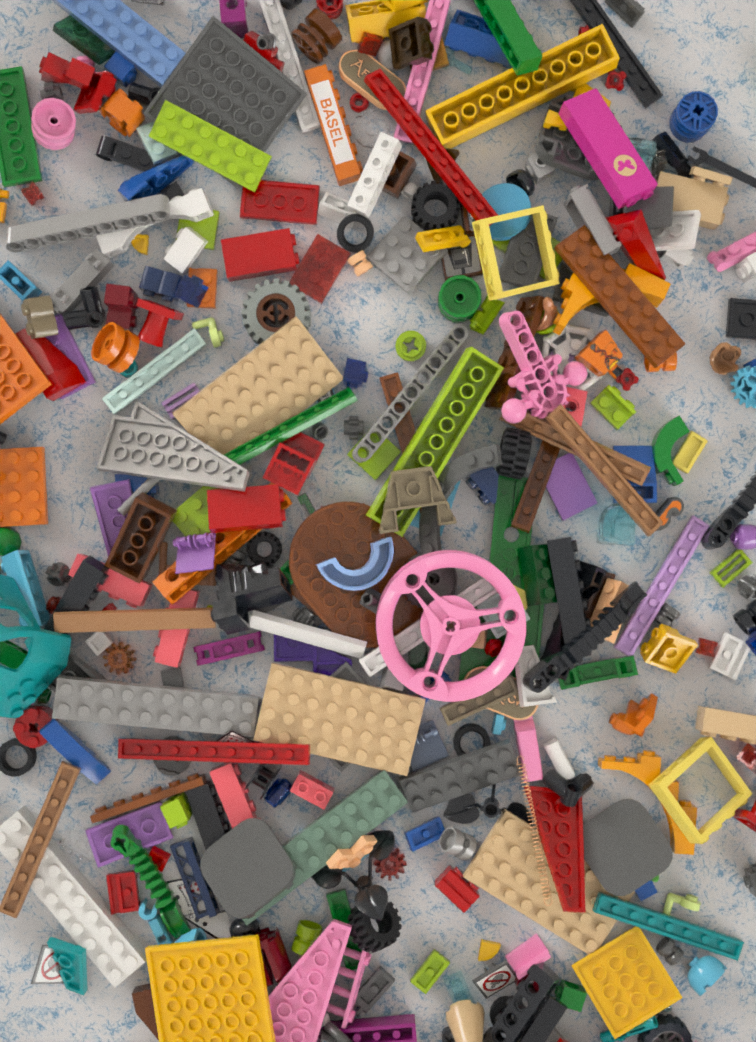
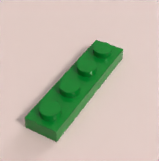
M346 889L326 893L332 919L349 923L348 915L351 914V908ZM349 936L346 947L362 953V950L358 948V944L353 943V937ZM343 955L346 968L351 970L358 968L359 960Z

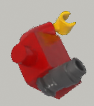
M254 31L246 33L243 41L282 72L285 62L276 58L278 48L275 35L272 33L259 35Z

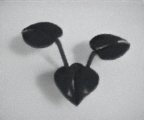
M496 784L492 785L491 797L485 799L483 806L479 803L475 804L474 797L468 793L451 799L443 816L456 823L468 824L478 819V808L489 818L496 817L506 808L499 809V802L495 798ZM513 802L508 806V811L527 823H532V820L528 821L532 818L527 817L530 816V813H527L529 810H526L523 804Z
M390 830L374 831L368 834L374 835L378 841L369 853L368 876H361L355 881L346 872L342 871L343 869H330L326 865L312 875L311 878L318 886L331 889L341 882V875L345 876L359 890L354 899L357 909L369 918L382 921L388 903V894L384 887L373 885L371 881L373 879L372 858L374 857L376 860L382 861L391 854L394 848L395 836L393 831Z

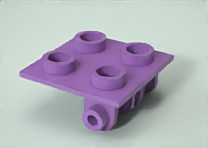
M216 533L193 534V536L188 535L186 537L177 536L176 539H173V545L177 547L175 573L214 569Z

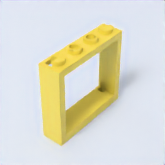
M544 205L472 222L489 301L560 284L559 272L555 264V252L551 244V232L548 230L547 213L544 210ZM532 215L546 281L503 291L489 224Z
M712 737L699 738L649 784V787L689 843L693 844L707 842L709 835L719 830L726 819L733 817L735 811L748 802L747 799L752 795V792ZM707 752L737 794L697 830L667 787Z

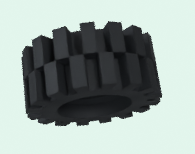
M259 532L247 542V556L252 563L263 561L267 566H270L280 559L282 544L273 533ZM263 541L270 543L272 547L270 555L266 557L260 556L257 552L258 544Z

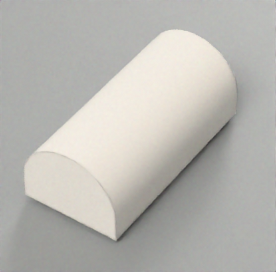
M555 737L546 742L543 746L557 773L566 780L575 777V771L558 738Z

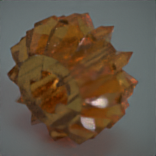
M121 641L118 643V646L112 643L111 649H105V652L109 655L103 656L104 660H108L104 666H111L109 669L110 673L116 669V675H120L122 671L126 674L129 672L128 668H134V664L130 661L137 660L136 657H131V654H134L136 651H129L130 644L124 647ZM120 654H121V655H122L121 659H122L123 661L118 662V661H117V660H118L117 655H120Z

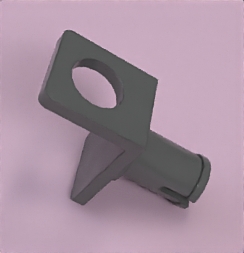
M369 587L361 596L359 603L372 612L377 613L378 603L382 594Z

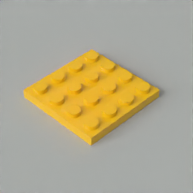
M636 926L571 965L614 1039L683 998L642 930Z

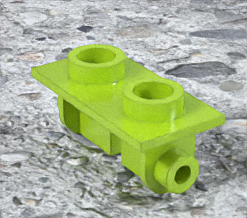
M487 295L480 306L483 310H477L473 318L470 319V329L484 335L505 303L500 300L489 301Z

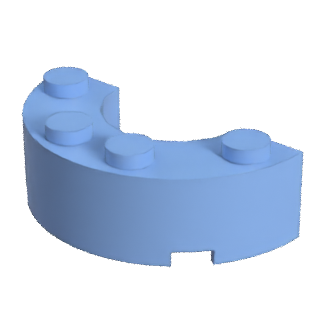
M386 537L370 543V558L359 569H345L335 557L315 565L320 574L336 587L352 591L367 589L377 584L388 572L394 555L392 537Z

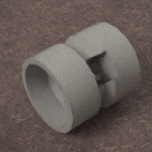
M448 827L440 836L439 847L443 852L466 861L475 853L476 839L456 828Z

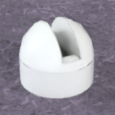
M407 183L403 187L401 194L413 200L414 193H417L418 188L414 183Z

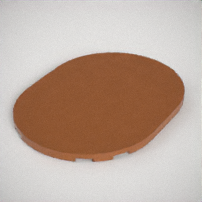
M347 501L326 505L309 515L299 526L292 539L289 551L291 578L302 598L332 632L366 641V648H377L379 645L376 632V613L359 603L366 589L352 591L336 587L320 574L315 564L335 557L345 569H359L370 558V543L386 537H392L394 555L387 574L377 584L371 586L372 589L382 594L393 575L404 566V563H407L408 558L417 554V551L404 536L401 537L394 532L380 534V524L366 516L370 506ZM403 594L396 604L393 615L394 636L419 620L424 609L412 605L411 601L407 600L408 597Z

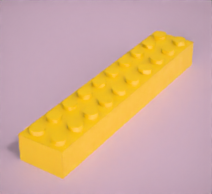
M601 24L542 53V60L537 71L517 76L513 68L425 110L426 120L432 133L442 146L451 149L616 69L620 57L604 25Z

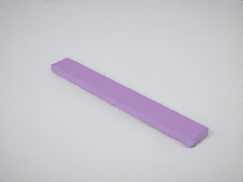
M694 515L690 517L647 589V596L640 601L615 643V649L626 656L635 653L710 525Z

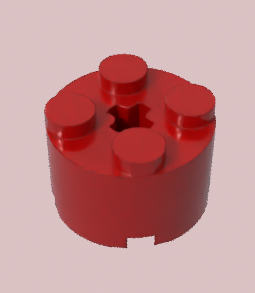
M34 706L25 710L22 716L16 718L13 732L18 741L29 748L40 747L48 743L39 733V730L53 719V709L47 706Z

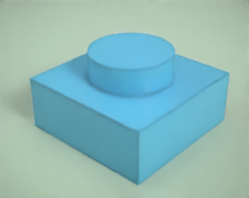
M496 712L494 713L491 731L493 734L501 735V731H505L507 720L504 719L503 715Z

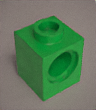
M561 979L560 985H557L555 988L554 997L565 1004L567 1008L578 1012L582 1011L587 995L584 986Z

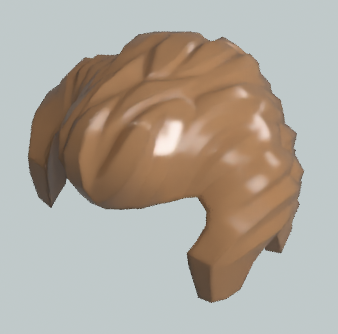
M722 342L716 346L709 357L713 371L721 375L736 372L739 369V365H736L735 362L741 356V349L737 346H731L727 342Z

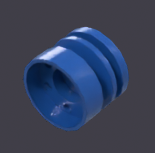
M692 91L686 94L679 101L670 116L669 128L672 134L678 140L685 143H693L700 140L712 127L718 116V106L715 100L709 94L702 91Z

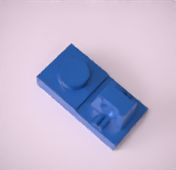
M436 816L404 832L410 850L414 852L440 839L445 828L441 818Z

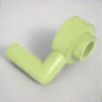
M210 317L192 322V327L195 330L209 326V334L214 348L222 346L221 342L225 341L222 330L218 331L214 318Z
M668 893L662 913L670 915L674 902L689 910L699 911L701 902L698 901V897L692 894L679 896Z

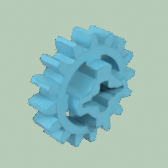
M749 365L739 369L737 374L732 376L735 380L730 382L734 386L731 392L736 393L734 399L739 398L740 405L745 403L746 408L751 406L756 408V366L751 368Z

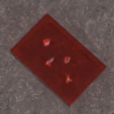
M317 234L292 276L290 284L292 286L295 284L305 295L322 304L347 260L350 258L351 253Z

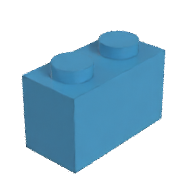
M9 260L0 268V280L22 301L38 297L42 293Z

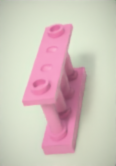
M348 947L345 948L344 955L359 960L357 972L340 966L338 974L354 980L352 990L334 984L332 993L348 998L347 1008L345 1010L328 1003L326 1010L344 1018L341 1026L344 1029L349 1023L354 1021L356 1015L354 1006L365 966H368L372 954L365 952V949L361 953Z

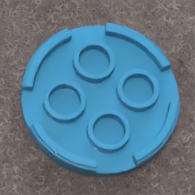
M497 184L482 193L483 197L498 215L532 208L526 192L514 184ZM531 215L493 223L489 226L492 240L505 241L511 239V237L527 227Z

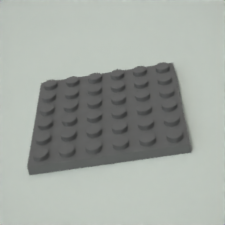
M212 16L143 114L155 123L165 100L251 146L266 152L308 94L217 18ZM222 176L224 179H226L229 183H231V184H232L234 187H236L237 189L240 187L239 184H237V183L231 181L230 179H228V178Z

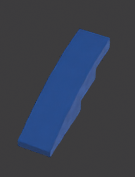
M52 719L39 730V733L68 762L80 767V772L96 785L111 772L110 767L99 760L95 752L82 743L81 738L58 720Z

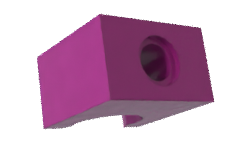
M219 0L221 23L238 37L244 38L245 34L249 32L246 14L247 0Z

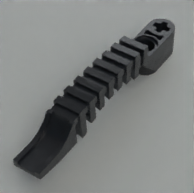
M756 474L750 478V482L746 483L744 486L746 489L739 492L738 495L740 496L733 499V504L718 516L701 539L702 546L705 549L713 550L722 547L738 524L747 518L748 512L754 509L756 504ZM722 521L727 524L726 530L721 525Z
M634 581L609 603L614 607H604L602 611L605 614L600 613L597 616L600 620H594L592 622L594 626H588L585 629L586 633L581 632L578 635L579 639L573 638L570 641L572 643L571 646L565 644L561 652L559 651L538 662L523 677V685L533 692L540 693L565 670H572L575 667L574 664L581 663L583 661L582 658L591 654L590 651L597 649V645L602 644L606 637H610L612 632L619 628L620 624H624L626 622L625 619L630 617L633 608L647 596L638 585V582ZM551 664L552 670L547 673L546 668Z

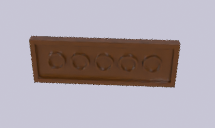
M543 296L520 298L516 305V311H520L523 314L533 337L544 309L543 300L545 297ZM506 339L502 355L498 359V364L504 367L486 397L485 407L492 410H501L507 400L515 397L517 388L510 387L508 380L521 372Z

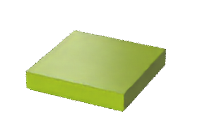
M213 210V216L199 222L179 219L177 233L181 228L191 227L208 241L204 249L214 250L220 212Z
M374 433L370 434V440L373 443H378L379 437ZM386 438L366 462L358 463L353 459L352 452L357 444L347 455L376 481L401 451ZM358 449L359 457L366 458L367 452L365 449Z

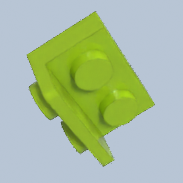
M608 385L589 404L618 430L636 413L634 410L635 406L629 400H624L620 396L621 392L615 386L611 387Z

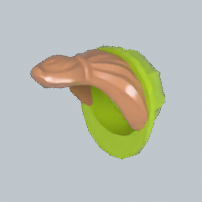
M545 297L543 300L544 309L536 333L540 335L552 333L556 326L553 324V321L559 311L550 297Z

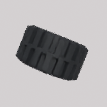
M434 180L429 185L426 182L422 188L419 187L417 189V193H414L411 215L413 216L414 223H417L424 231L454 226L458 219L460 201L447 185H443L444 181L436 184ZM430 200H440L446 205L447 211L441 216H431L425 211L424 205Z
M508 427L505 429L500 442L502 465L496 466L499 476L519 480L523 478L531 451V432Z
M392 902L387 903L382 921L375 920L378 925V932L373 928L369 917L362 914L356 906L351 909V914L348 915L350 922L347 923L352 925L349 936L353 937L352 941L354 944H358L359 949L362 950L364 948L365 952L372 951L374 953L397 941L396 938L400 936L399 930L402 929V925L399 924L401 917L398 916L397 912L399 911L397 908L394 909Z

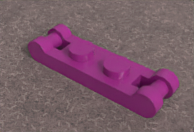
M261 631L194 646L193 650L198 658L196 660L197 666L264 651L265 647L261 643L260 638L262 637ZM253 639L254 647L249 648L247 640ZM204 650H209L210 657L205 658Z

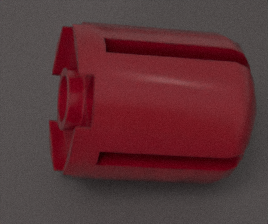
M269 927L261 929L259 933L252 934H259L268 987L274 984V978L277 983L284 978L291 969V962L278 928L276 927V930L270 931Z

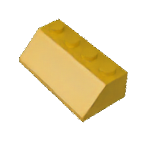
M380 0L345 5L351 42L358 44L370 39L383 40L385 37H389L388 29L415 17L425 18L426 16L424 3L395 13Z

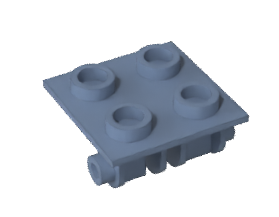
M433 720L419 726L410 763L413 771L449 756Z

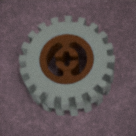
M269 279L264 280V285L260 286L258 283L254 286L256 290L253 292L250 290L247 293L248 299L243 301L244 309H242L241 315L243 316V325L255 343L257 342L260 345L283 327H270L265 323V320L268 319L272 324L276 325V320L273 316L275 314L274 305L269 306L267 311H264L273 302H281L288 306V309L284 310L281 305L277 304L279 324L284 323L286 318H289L288 323L297 316L307 331L311 327L312 316L308 300L303 291L301 292L295 284L292 286L290 281L284 280L283 283L279 279H274V282L270 283Z

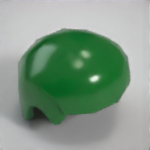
M0 527V556L20 550L22 541L19 533L7 527Z

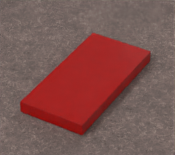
M261 180L255 193L242 186L240 218L316 225L320 185Z

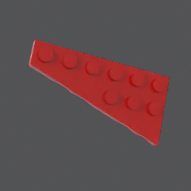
M529 786L528 790H531L530 794H532L530 796L532 800L530 801H533L529 806L530 808L533 807L531 811L535 812L533 816H536L537 831H539L538 834L540 835L563 912L586 913L582 797L578 799L574 807H568L563 805L560 801V796L548 787Z

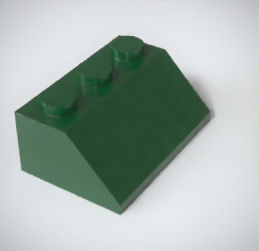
M538 544L519 548L527 607L558 603L548 545Z

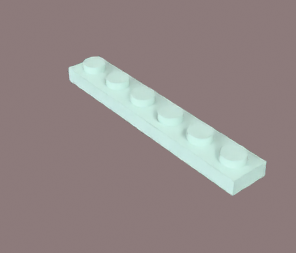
M194 328L102 398L113 414H117L207 344Z

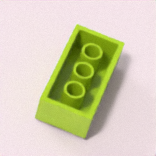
M202 486L176 509L178 511L173 519V523L185 537L188 535L193 536V534L211 533L208 520L207 490L223 488Z

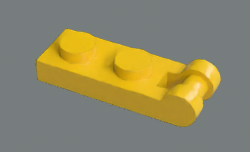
M461 225L417 232L415 236L423 252L456 246L464 248L471 243L469 237L464 234L465 231Z

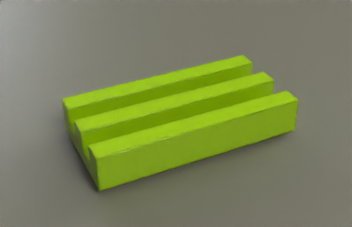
M736 549L710 571L709 574L724 588L753 562L742 550ZM737 555H741L725 570H723L719 575H717V573L723 567H725L730 561H732ZM743 559L746 561L724 581L721 579Z

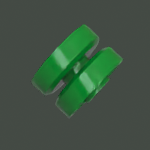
M455 275L448 278L442 284L438 295L440 313L447 320L454 323H463L470 320L477 312L481 303L479 285L472 278L465 275Z

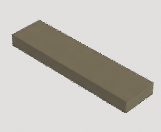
M508 675L498 686L481 696L465 701L450 702L439 708L447 726H450L518 694V689L512 676Z

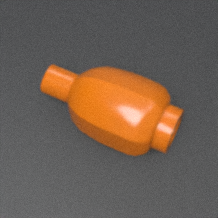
M612 713L609 723L612 724L613 729L626 735L636 734L640 737L643 736L645 730L638 734L624 725V713Z

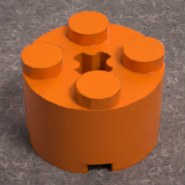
M120 88L99 109L101 115L104 118L108 116L109 124L123 136L128 135L130 137L145 120V115L141 112L143 107L135 100L132 102L128 95Z

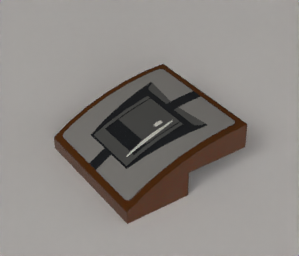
M475 234L468 236L471 243L467 247L456 246L446 248L448 253L441 260L445 281L455 275H465L467 277L483 275Z

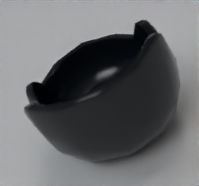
M517 169L506 176V183L519 186L526 192L528 197L533 194L535 181L528 171Z
M236 918L229 927L231 937L261 932L257 919L246 925L242 919Z

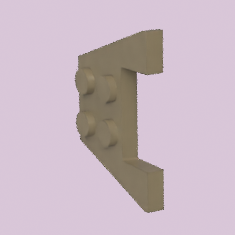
M432 466L391 471L379 528L380 534L398 531L396 511L435 505L439 526L457 523Z

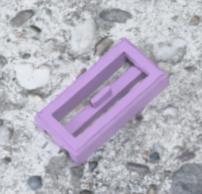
M192 383L163 401L162 405L170 415V418L172 420L175 419L172 410L187 402L200 390L195 383ZM193 389L195 390L194 392H192L191 394L187 395L186 397H184L183 399L179 400L178 402H176L175 404L171 405L170 407L168 406L170 403H172L173 401L177 400L178 398H180L181 396L185 395L186 393L190 392L191 390H193Z

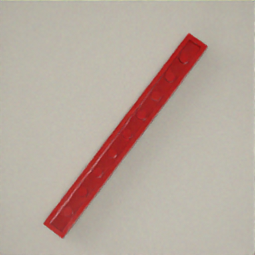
M381 68L365 76L364 82L474 220L498 216Z
M120 738L118 740V759L310 765V744Z

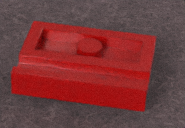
M129 870L112 874L108 873L106 879L111 915L139 911L140 898L136 872Z

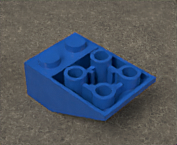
M613 446V450L651 467L642 486L629 480L627 481L646 503H657V479L652 446ZM613 497V504H619Z

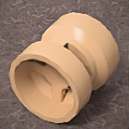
M363 250L347 260L354 267V273L357 277L373 268L371 262L367 261Z

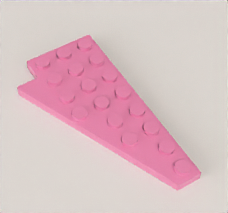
M333 919L268 995L276 1042H317L352 925Z

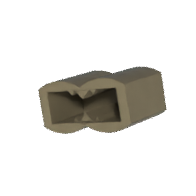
M50 295L23 300L21 310L23 315L27 317L26 332L31 336V339L58 335V327Z

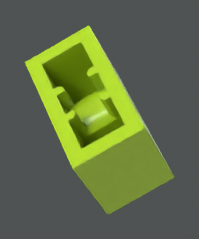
M185 791L166 799L160 806L170 829L175 826L179 829L187 825V821L191 819L190 817L193 814Z

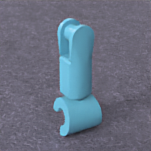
M144 898L138 913L142 919L148 920L158 945L174 943L160 914H157L158 909H156L155 904L153 909H147L146 904L148 900ZM165 935L166 939L164 940L161 939V936Z

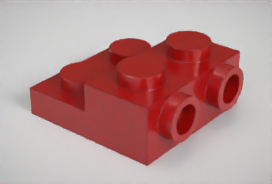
M108 71L95 72L88 91L80 90L73 111L79 114L97 112L102 106L101 99L110 98L115 92L117 79L114 78V75Z

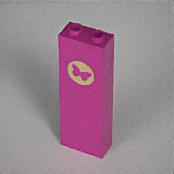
M597 88L563 102L558 112L559 116L617 208L621 209L625 206L629 208L640 199L646 200L650 198L658 184Z

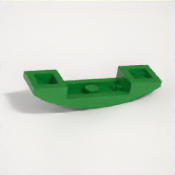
M634 655L615 657L576 665L569 671L567 679H559L561 690L598 681L638 675Z

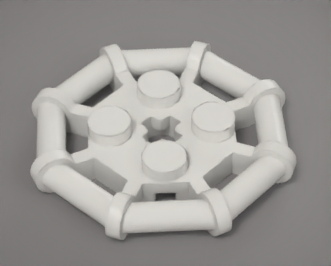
M567 323L560 335L552 332L547 337H543L541 340L543 342L541 349L542 357L548 356L549 348L553 350V355L559 354L562 357V361L558 364L557 374L562 375L564 367L569 363V354L576 356L586 346V340L591 341L595 337L593 329L590 327L587 329L573 326ZM569 333L583 335L581 340L571 339ZM560 336H564V341L556 345L553 343ZM587 369V373L590 375L588 379L578 386L568 384L566 387L584 391L598 380L601 381L603 376L598 377Z

